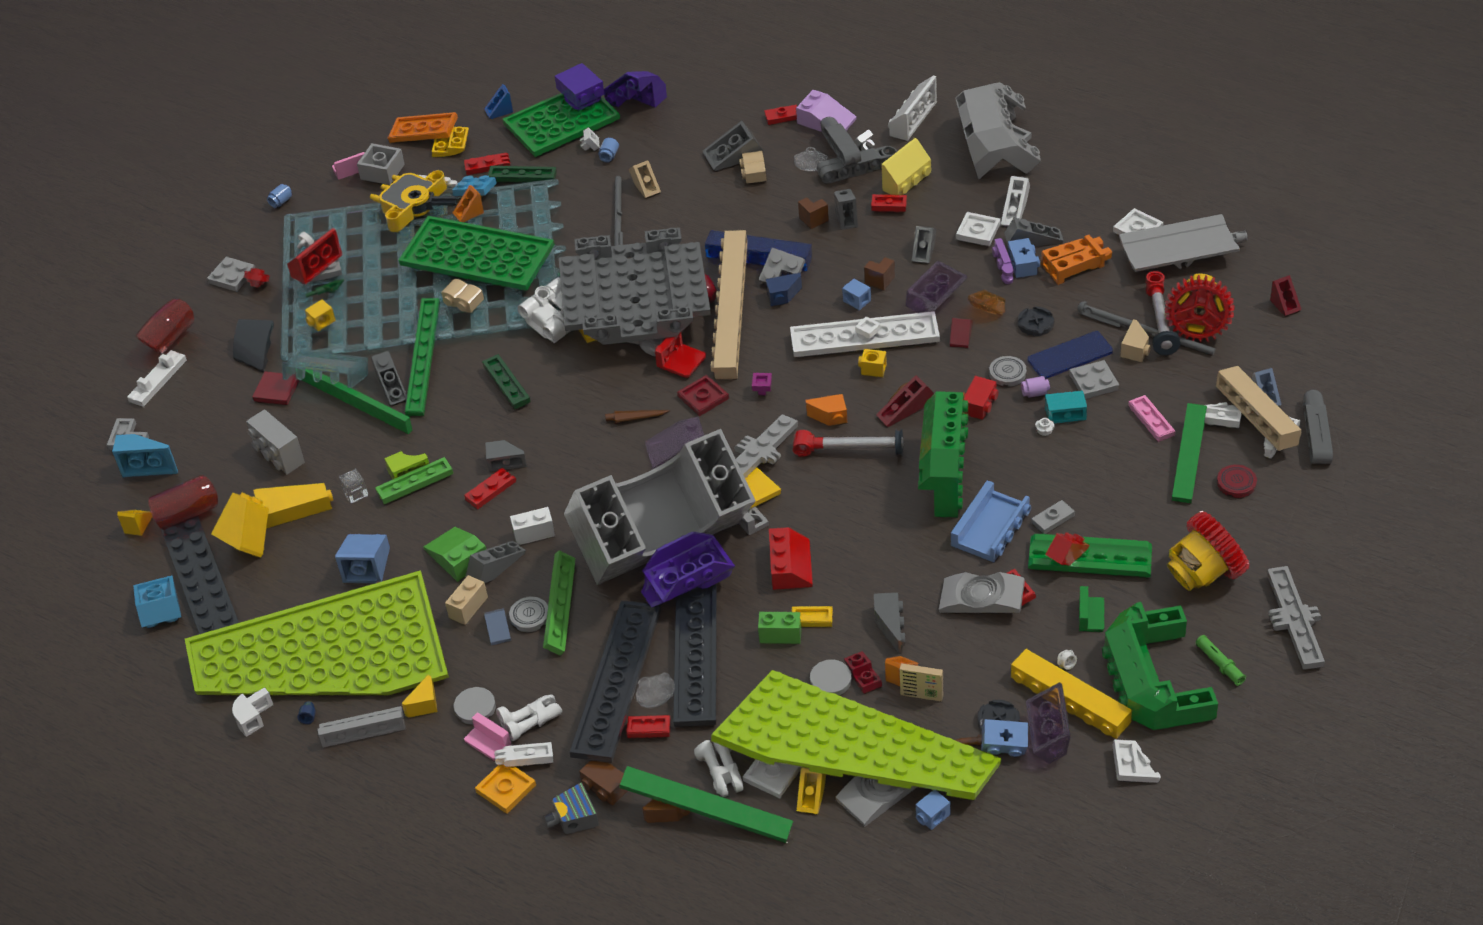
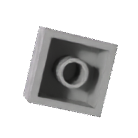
M371 143L357 163L360 179L391 185L393 182L392 176H397L405 165L401 149Z

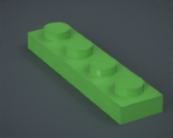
M443 457L375 487L376 492L383 504H386L452 475L453 470L446 458Z

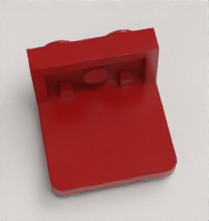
M681 333L676 337L665 338L655 349L657 367L688 378L706 358L705 352L682 344Z

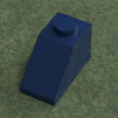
M801 273L766 279V291L771 306L789 303L802 289Z

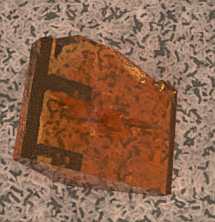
M982 290L968 296L971 305L978 309L998 315L1005 313V299L998 295Z

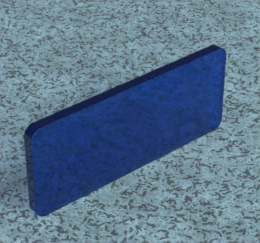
M1094 331L1028 356V362L1040 377L1044 376L1047 379L1113 353V348L1099 331Z

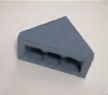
M1269 368L1253 373L1252 381L1275 404L1281 405L1273 369Z
M504 608L485 612L484 616L491 645L511 641Z

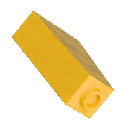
M324 483L253 490L255 497L263 501L262 505L269 508L266 529L332 509L330 501H333L331 490H326Z

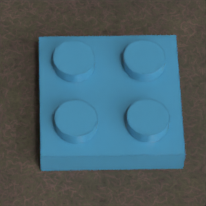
M487 175L479 178L466 176L452 189L453 196H463L469 185H472L481 196L486 195L496 184V179Z

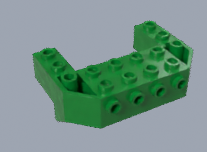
M936 391L924 405L918 490H934V517L958 518V511L963 508V498H959V496L962 497L963 485H959V483L963 481V471H960V469L964 468V457H961V455L965 454L964 441L968 439V427H965L968 425V414H965V412H968V400H965V392Z
M1137 602L1118 615L1105 632V644L1102 647L1103 659L1108 661L1107 669L1109 676L1114 678V691L1119 693V703L1132 710V720L1152 730L1215 720L1217 718L1218 701L1213 688L1208 687L1175 693L1170 680L1159 682L1146 646L1148 643L1185 637L1187 620L1181 605L1144 611L1142 602Z

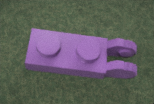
M1001 238L995 239V247H992L993 257H997V267L1003 272L1001 279L1005 284L1013 283L1014 270L1003 240Z

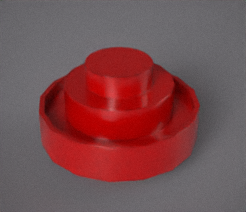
M251 268L250 271H244L243 277L247 279V282H250V286L260 287L261 284L264 285L270 279V275L264 274L265 270Z

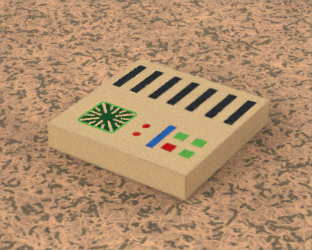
M901 664L900 694L942 702L943 670Z

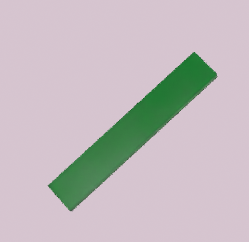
M1187 404L1172 501L1192 503L1207 411L1206 405Z

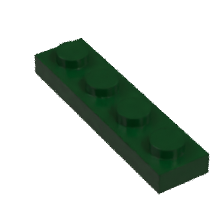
M490 166L488 176L495 177L496 182L554 183L557 169L556 167Z
M499 354L482 361L483 367L514 410L531 403L529 395Z

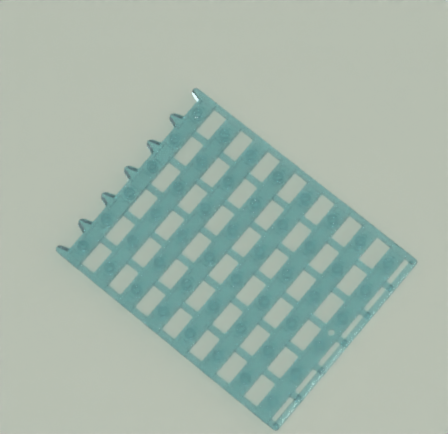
M551 179L491 187L486 195L497 194L498 209L484 210L483 214L465 223L483 226L482 217L499 215L500 230L521 234L535 233L537 237L553 240L552 232L562 229L564 226L563 223L551 222L550 210L561 206V201L549 200L548 188L558 185L559 181ZM531 189L532 204L515 206L514 191ZM453 193L441 194L440 196H453ZM455 196V197H456V199H459V198H462L463 196ZM380 203L284 216L281 360L283 361L414 344L419 318L417 295L434 293V298H439L440 300L435 341L532 328L518 313L517 307L531 297H523V290L504 286L505 300L488 302L487 285L494 284L470 279L464 281L466 284L480 288L484 300L470 313L471 329L454 331L453 314L463 313V311L459 310L458 307L447 306L443 302L441 292L452 282L450 275L433 272V286L417 288L416 272L424 270L400 266L399 261L398 267L382 269L381 253L397 251L399 260L415 236V226H421L426 218L413 219L402 230L398 231L396 245L381 246V231L389 229L387 223L381 224L380 209L382 208ZM433 206V210H430V216L459 221L454 214L448 215V206ZM533 211L534 226L517 228L516 213ZM362 212L363 227L347 229V213ZM329 216V230L332 228L336 229L343 254L339 258L342 275L310 282L306 285L301 284L296 279L289 282L290 272L287 264L307 249L305 246L301 249L297 248V245L300 243L298 235L306 232L313 240L319 239L328 231L313 233V218ZM295 220V236H290L291 221ZM363 233V249L347 251V235ZM290 243H294V258L290 259ZM554 245L534 278L539 279V287L546 286L557 277H560V269L555 266V254L565 251L566 246ZM363 256V272L347 274V258ZM398 274V290L382 292V276ZM344 279L339 289L333 294L328 293V300H324L332 307L336 321L320 331L310 327L305 320V309L318 301L312 302V296L306 298L305 294L313 291V285L327 284ZM363 279V295L347 297V281ZM290 288H294L293 305H289ZM399 297V314L383 316L382 300ZM364 302V319L347 321V304ZM555 304L552 305L555 309L560 311V308L558 306H556ZM506 307L507 324L490 326L489 309ZM289 312H293V328L288 329ZM399 321L400 338L383 340V323ZM364 326V343L348 345L347 328ZM328 331V348L312 350V333ZM288 336H293L292 353H288Z

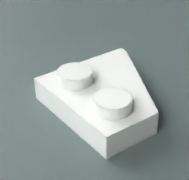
M1226 402L1206 405V424L1239 428L1242 413L1235 405L1227 406Z
M1114 740L1112 746L1117 780L1159 783L1161 778L1159 772L1155 773L1150 766L1151 761L1142 753L1136 741Z

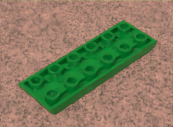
M1034 534L1030 539L1028 569L1151 577L1152 544L1148 541L1083 537L1085 539L1084 542L1090 545L1089 548L1071 565H1061L1045 555L1055 535Z

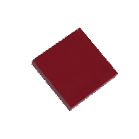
M265 371L252 396L253 401L288 405L300 381L299 375Z
M708 375L703 376L677 392V396L698 416L705 414L729 399V394Z

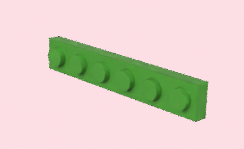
M558 551L554 556L543 648L558 655H562L565 652L576 559L562 551Z

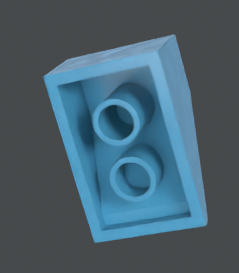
M136 434L116 435L112 452L122 477L178 474L169 445Z
M173 576L133 585L135 605L141 627H154L160 622H173L181 617Z

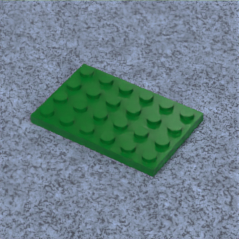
M560 93L503 118V124L536 157L584 136L583 131L588 127L594 131L620 119V114L602 96L600 101L584 109L576 110L565 101L564 95Z

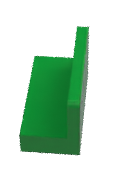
M1080 586L1079 631L1104 632V598L1088 597V586Z

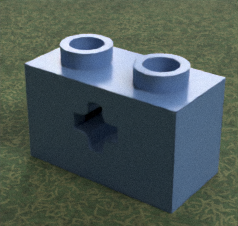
M1029 238L1008 241V255L1016 278L1037 275V267H1040L1039 257L1035 256V246L1031 245Z
M984 720L982 725L981 751L992 755L1009 753L1010 756H1021L1025 754L1028 748V723Z

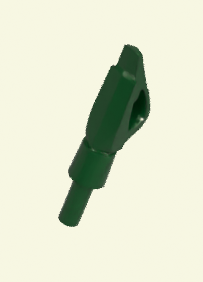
M344 279L317 287L314 291L306 293L305 297L308 298L316 294L318 296L327 292L333 294L343 284Z

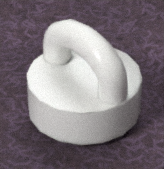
M306 232L298 235L300 243L297 245L298 249L304 246L308 248L314 243L312 237Z

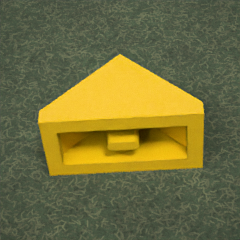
M142 510L118 511L117 516L125 534L142 536L153 516V512Z
M427 675L402 702L406 717L438 712L431 676Z

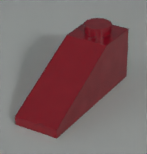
M915 375L876 416L887 427H890L924 408L926 401L931 398L934 392Z

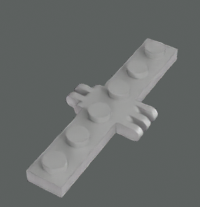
M782 414L757 439L745 436L734 447L737 452L741 453L736 458V461L745 478L761 462L774 464L781 457L776 448L798 427L797 420Z
M1288 566L1267 569V576L1279 605L1278 609L1268 611L1274 630L1288 629L1303 670L1324 667L1325 660L1311 627L1315 621H1319L1322 618L1318 607H1309L1306 604H1302Z

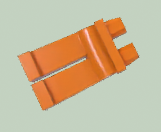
M1086 235L1084 239H1078L1043 250L1041 252V265L1059 285L1064 283V279L1087 269L1104 267L1105 261L1112 258V250L1109 247L1101 249L1104 243L1100 237L1093 239L1090 235Z

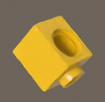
M320 300L305 309L307 324L310 327H314L317 331L336 321L332 307L324 300Z
M864 349L863 355L859 356L858 367H861V375L884 376L887 365L886 351Z

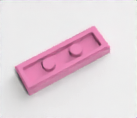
M1146 395L1129 401L1128 406L1158 442L1175 436L1173 427Z

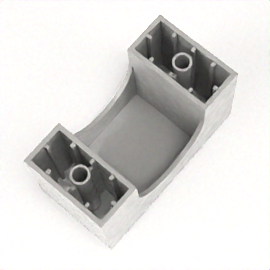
M719 429L684 444L681 451L672 459L640 476L615 483L612 475L575 490L564 512V516L596 584L599 585L647 564L656 549L680 538L682 535L692 531L713 535L738 524L756 500L722 430Z

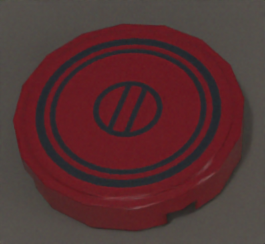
M1228 465L1220 470L1217 477L1218 489L1223 494L1232 495L1234 498L1251 495L1257 484L1256 474L1250 468L1243 465Z

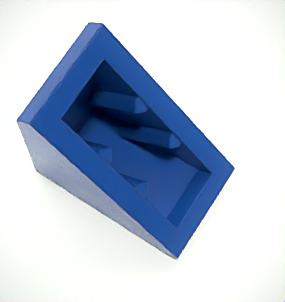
M503 84L484 108L490 119L513 113L510 93Z

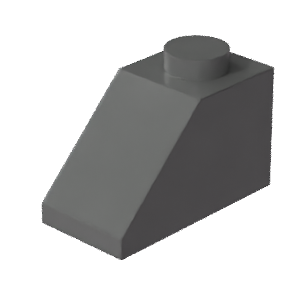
M916 226L912 261L930 263L937 229Z
M505 440L485 443L489 472L498 471L501 468L506 470L527 467L524 451Z

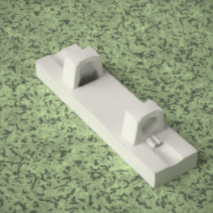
M172 350L167 355L162 354L156 367L145 378L140 377L137 380V387L127 396L128 401L144 407L187 361L185 355Z

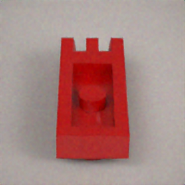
M508 153L464 160L467 175L489 172L490 166H511Z
M501 468L464 495L465 500L478 510L514 484L516 478L511 476L504 468Z

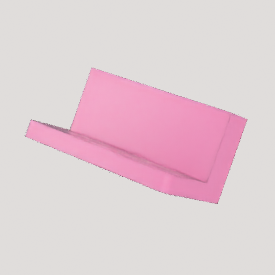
M365 152L334 162L332 169L338 180L359 173L357 163Z
M478 712L472 717L474 729L464 738L465 743L495 761L494 752L496 750L512 745L509 732Z

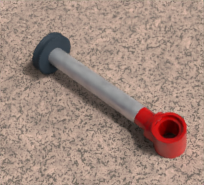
M1153 271L1146 276V293L1152 296L1159 332L1153 338L1152 345L1153 350L1157 354L1167 356L1177 352L1181 342L1178 334L1169 330L1168 320H1166L1163 299L1165 276L1161 272Z
M896 429L895 437H815V435H812L807 430H799L794 434L793 452L798 456L804 457L810 455L815 449L895 448L896 456L898 454L903 455L902 429L900 431Z

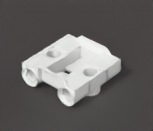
M557 277L546 286L536 288L535 294L517 307L518 313L525 319L527 324L553 343L570 332L565 331L560 277ZM555 304L561 311H558L552 305Z

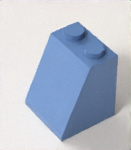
M347 535L335 556L343 583L382 582L390 550L387 535Z

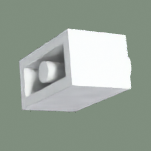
M548 507L510 516L518 545L555 536Z

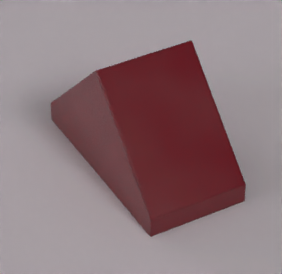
M1290 275L1272 281L1270 301L1284 316L1302 310Z
M952 318L950 347L968 348L973 320Z

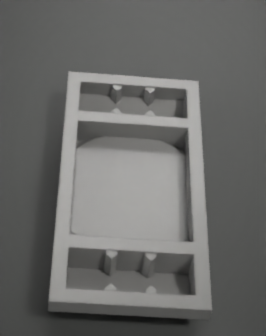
M964 572L944 578L939 612L1020 613L1025 579L1002 572L989 576H977Z
M856 776L836 796V801L865 827L917 787L912 786L911 789L890 786L879 784L876 779Z

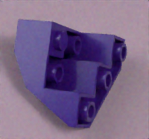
M648 71L626 72L604 88V97L609 104L615 107H619L630 98L656 107L667 98L666 84L658 75Z

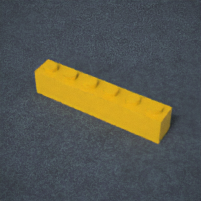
M1025 649L1011 664V678L1017 683L1025 685L1034 693L1040 694L1051 703L1064 708L1068 713L1083 719L1085 723L1100 729L1105 735H1110L1117 739L1131 723L1132 710L1028 649Z

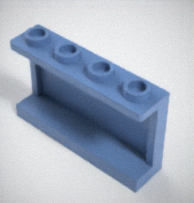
M987 480L952 530L951 546L995 562L997 557L1003 554L1007 542H1011L1015 530L1021 527L1023 518L1029 515L1031 511V505H1029L1030 497L1025 496L1020 501L994 491V483Z

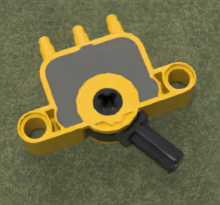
M439 170L431 172L425 178L413 173H406L401 176L393 175L392 180L395 181L389 186L382 184L381 189L384 191L379 196L370 195V199L381 204L388 229L391 232L402 230L414 217L425 215L430 210H433V206H455L457 202L455 196H440L447 189L444 173Z

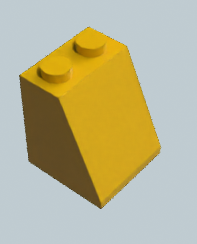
M243 492L240 495L232 493L211 534L240 551L262 557L269 508L262 505L263 501L254 496L251 497Z

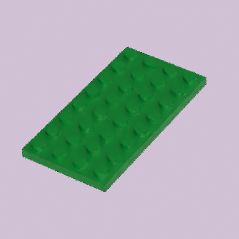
M427 216L398 261L400 266L527 291L555 244L552 239Z

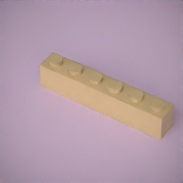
M1239 366L1218 371L1216 387L1278 451L1299 444L1301 436L1299 426Z

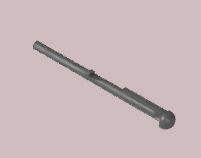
M620 176L615 177L614 246L623 245V232H621L622 178Z
M1087 301L1080 302L1077 307L1081 315L1121 327V325L1130 327L1132 323L1130 319L1088 306ZM1139 323L1144 331L1153 333V337L1159 333L1158 329ZM1180 337V342L1183 346L1212 356L1215 353V348Z

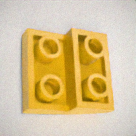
M453 127L449 138L435 139L432 157H445L463 152L469 128Z

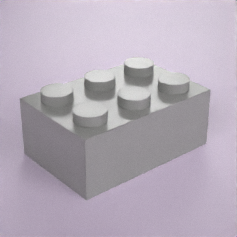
M265 409L246 421L249 428L247 432L253 440L251 442L253 448L257 452L260 451L267 461L273 462L277 470H282L287 475L305 463L297 436Z

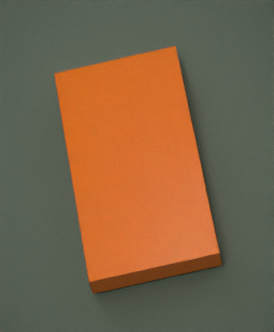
M456 112L398 117L388 136V140L392 143L449 138L458 116Z

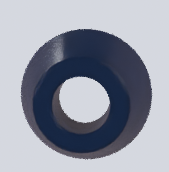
M305 702L300 707L297 716L299 722L311 724L314 721L316 714L314 704L312 702Z

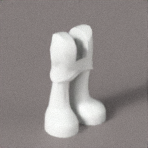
M545 695L515 712H509L504 706L497 708L496 712L503 729L509 732L510 740L515 741L538 724L541 727L546 721L559 716L562 713V709L559 704L555 703L556 700L553 695Z
M710 740L702 742L694 749L696 758L699 761L707 762L717 794H720L722 797L728 796L726 784L731 782L736 793L743 790V782L736 763H733L730 754L732 749L714 743V747L719 753L724 766H719Z

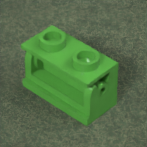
M759 612L758 632L760 643L801 644L802 626L800 612Z

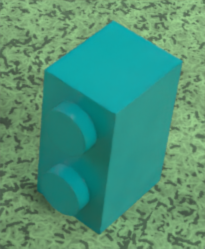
M1074 391L1045 394L1047 418L1053 421V423L1086 420L1087 404L1084 392Z

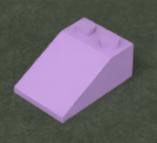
M812 90L796 107L797 124L821 131L820 122L825 117H834L838 123L843 125L845 130L856 120V116L828 94Z

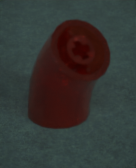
M172 299L160 307L146 321L135 337L152 350L165 355L172 344L194 323L193 311L185 301Z
M204 475L194 477L149 498L151 514L156 524L162 530L208 512L218 505L216 489Z

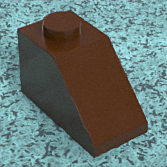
M652 799L642 808L644 821L647 823L679 821L683 816H687L691 812Z

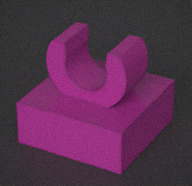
M753 373L752 391H758V395L766 396V391H771L772 373Z

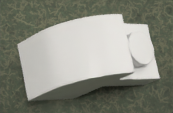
M266 688L255 692L248 698L241 694L233 704V715L239 729L246 737L264 726L259 713L273 705Z

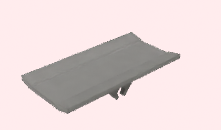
M1222 214L1119 234L1121 245L1135 272L1172 264L1181 269L1182 262H1186L1185 266L1188 267L1197 259L1240 251Z

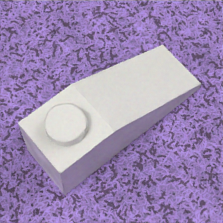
M1011 176L1001 226H1009L1014 217L1022 218L1030 189L1028 178Z

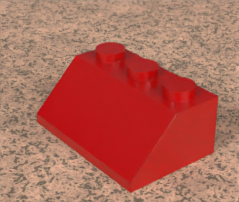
M332 228L287 264L292 278L306 285L343 255L336 229Z
M789 527L769 529L773 590L813 587L809 538Z

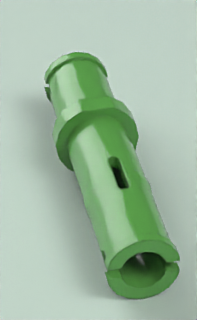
M1201 635L1196 640L1195 645L1236 686L1241 685L1246 680V675L1235 666V662L1232 659H1228L1206 635Z

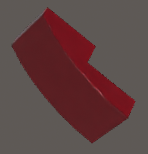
M863 651L844 658V662L849 667L853 679L863 693L882 686L880 677L872 669V663Z

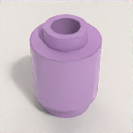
M1044 376L1035 377L1021 382V390L1024 397L1042 396L1050 390L1048 379L1045 380Z

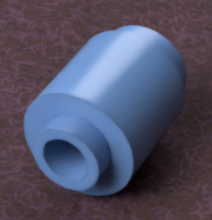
M605 138L599 149V158L604 162L613 160L619 148V143L613 138Z
M280 184L268 194L267 201L273 208L280 207L292 197V191L289 186Z

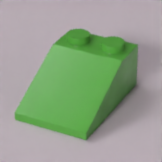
M453 527L423 547L457 582L466 577L470 555L487 550L486 546L475 535L457 527Z

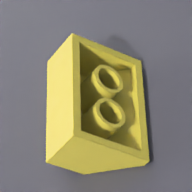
M914 138L882 163V190L890 195L906 194L908 190L931 173V159L918 139Z

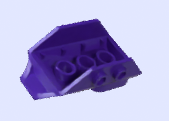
M692 531L656 549L642 570L645 575V583L641 592L649 605L654 607L697 587L708 588L731 575L735 565L713 535Z

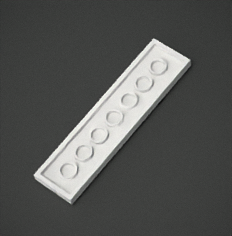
M935 311L870 318L881 323V329L871 339L855 332V326L863 319L790 327L794 357L940 342Z

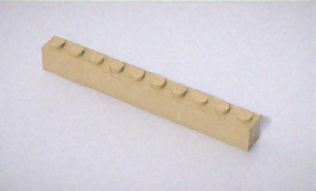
M746 230L725 231L724 238H721V248L723 251H720V262H722V265H719V275H721V278H718V289L720 291H717V302H719V305L715 307L718 319L714 320V328L717 331L713 333L715 347H712L714 361H711V372H714L715 379L738 378L748 244Z

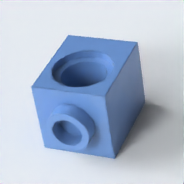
M853 279L842 288L843 302L858 310H861L871 301V288L856 279Z
M936 790L930 792L916 804V818L918 822L926 825L931 830L950 815V802Z

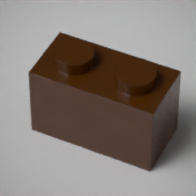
M591 760L579 771L584 788L588 791H593L601 801H607L612 806L628 792L620 788L624 773L608 762Z

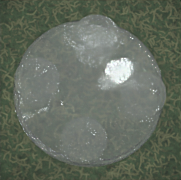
M808 147L806 151L794 156V164L804 171H817V165L828 160L826 154L816 151L814 147Z
M668 673L654 675L649 678L643 677L638 682L639 687L636 691V700L639 705L646 708L658 707L672 697L675 691V683Z

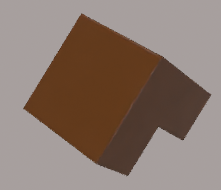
M806 197L798 201L799 218L810 229L829 221L828 204L823 199L813 203Z
M884 257L880 264L869 260L864 266V279L867 285L885 290L895 278V262L889 258Z

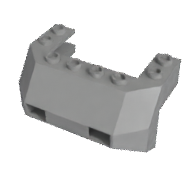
M998 82L964 90L956 97L965 137L978 179L984 176L1001 159H1005L1025 174L1041 162L1038 148L1029 145L1024 138H1019L1013 131L1011 121L1016 118L1014 108L1018 106L1022 110L1026 109L1024 98L1021 94H1016L1008 85L1005 86Z

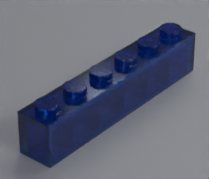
M710 230L705 242L706 257L720 259V251H723L721 248V238H724L725 232ZM747 235L746 263L765 265L771 249L775 248L805 259L802 271L808 270L812 260V244Z

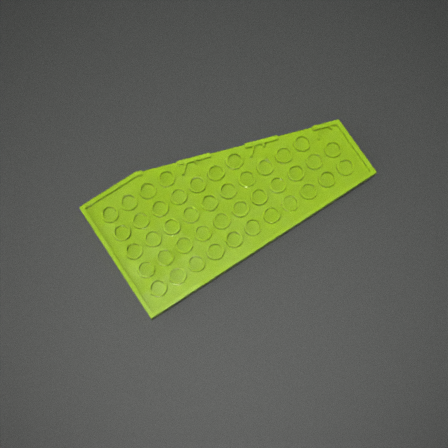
M421 570L185 638L194 690L197 695H253L263 688H266L270 695H392L417 687L427 675L431 676L432 682L449 678Z
M774 670L758 684L711 736V741L770 765L778 762L807 767L810 772L839 777L847 774L876 779L879 784L908 789H911L912 786L945 791L948 796L975 800L1001 762V758L939 735L931 730H926L913 723L895 718L892 715L882 713L874 708H869L853 700L838 696L835 693L823 691L817 686L807 684Z

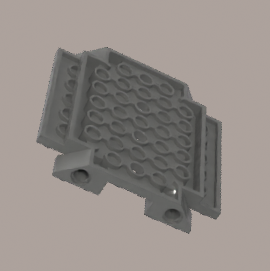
M680 228L645 231V243L611 246L610 235L574 239L575 250L579 255L559 257L565 331L583 329L584 335H588L605 345L676 337L690 323H693V317L711 315L700 243L679 244L682 241Z

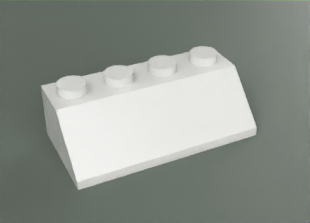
M932 76L920 83L911 92L909 98L904 101L902 107L897 110L896 115L889 120L890 136L906 141L910 139L937 103L936 76Z

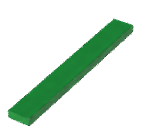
M421 298L405 407L406 416H424L440 306L439 298Z
M302 363L296 366L300 380L407 434L412 431L410 417Z
M629 766L626 767L620 783L621 789L784 843L787 842L793 820Z

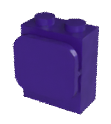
M583 63L555 75L556 89L564 95L565 101L573 109H584L600 101L601 96L604 95L603 81Z

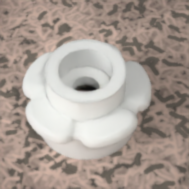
M1042 418L1036 422L1035 426L1040 435L1046 436L1052 433L1054 423L1048 418Z
M1072 650L1060 652L1057 658L1059 667L1067 670L1073 668L1077 662V657Z

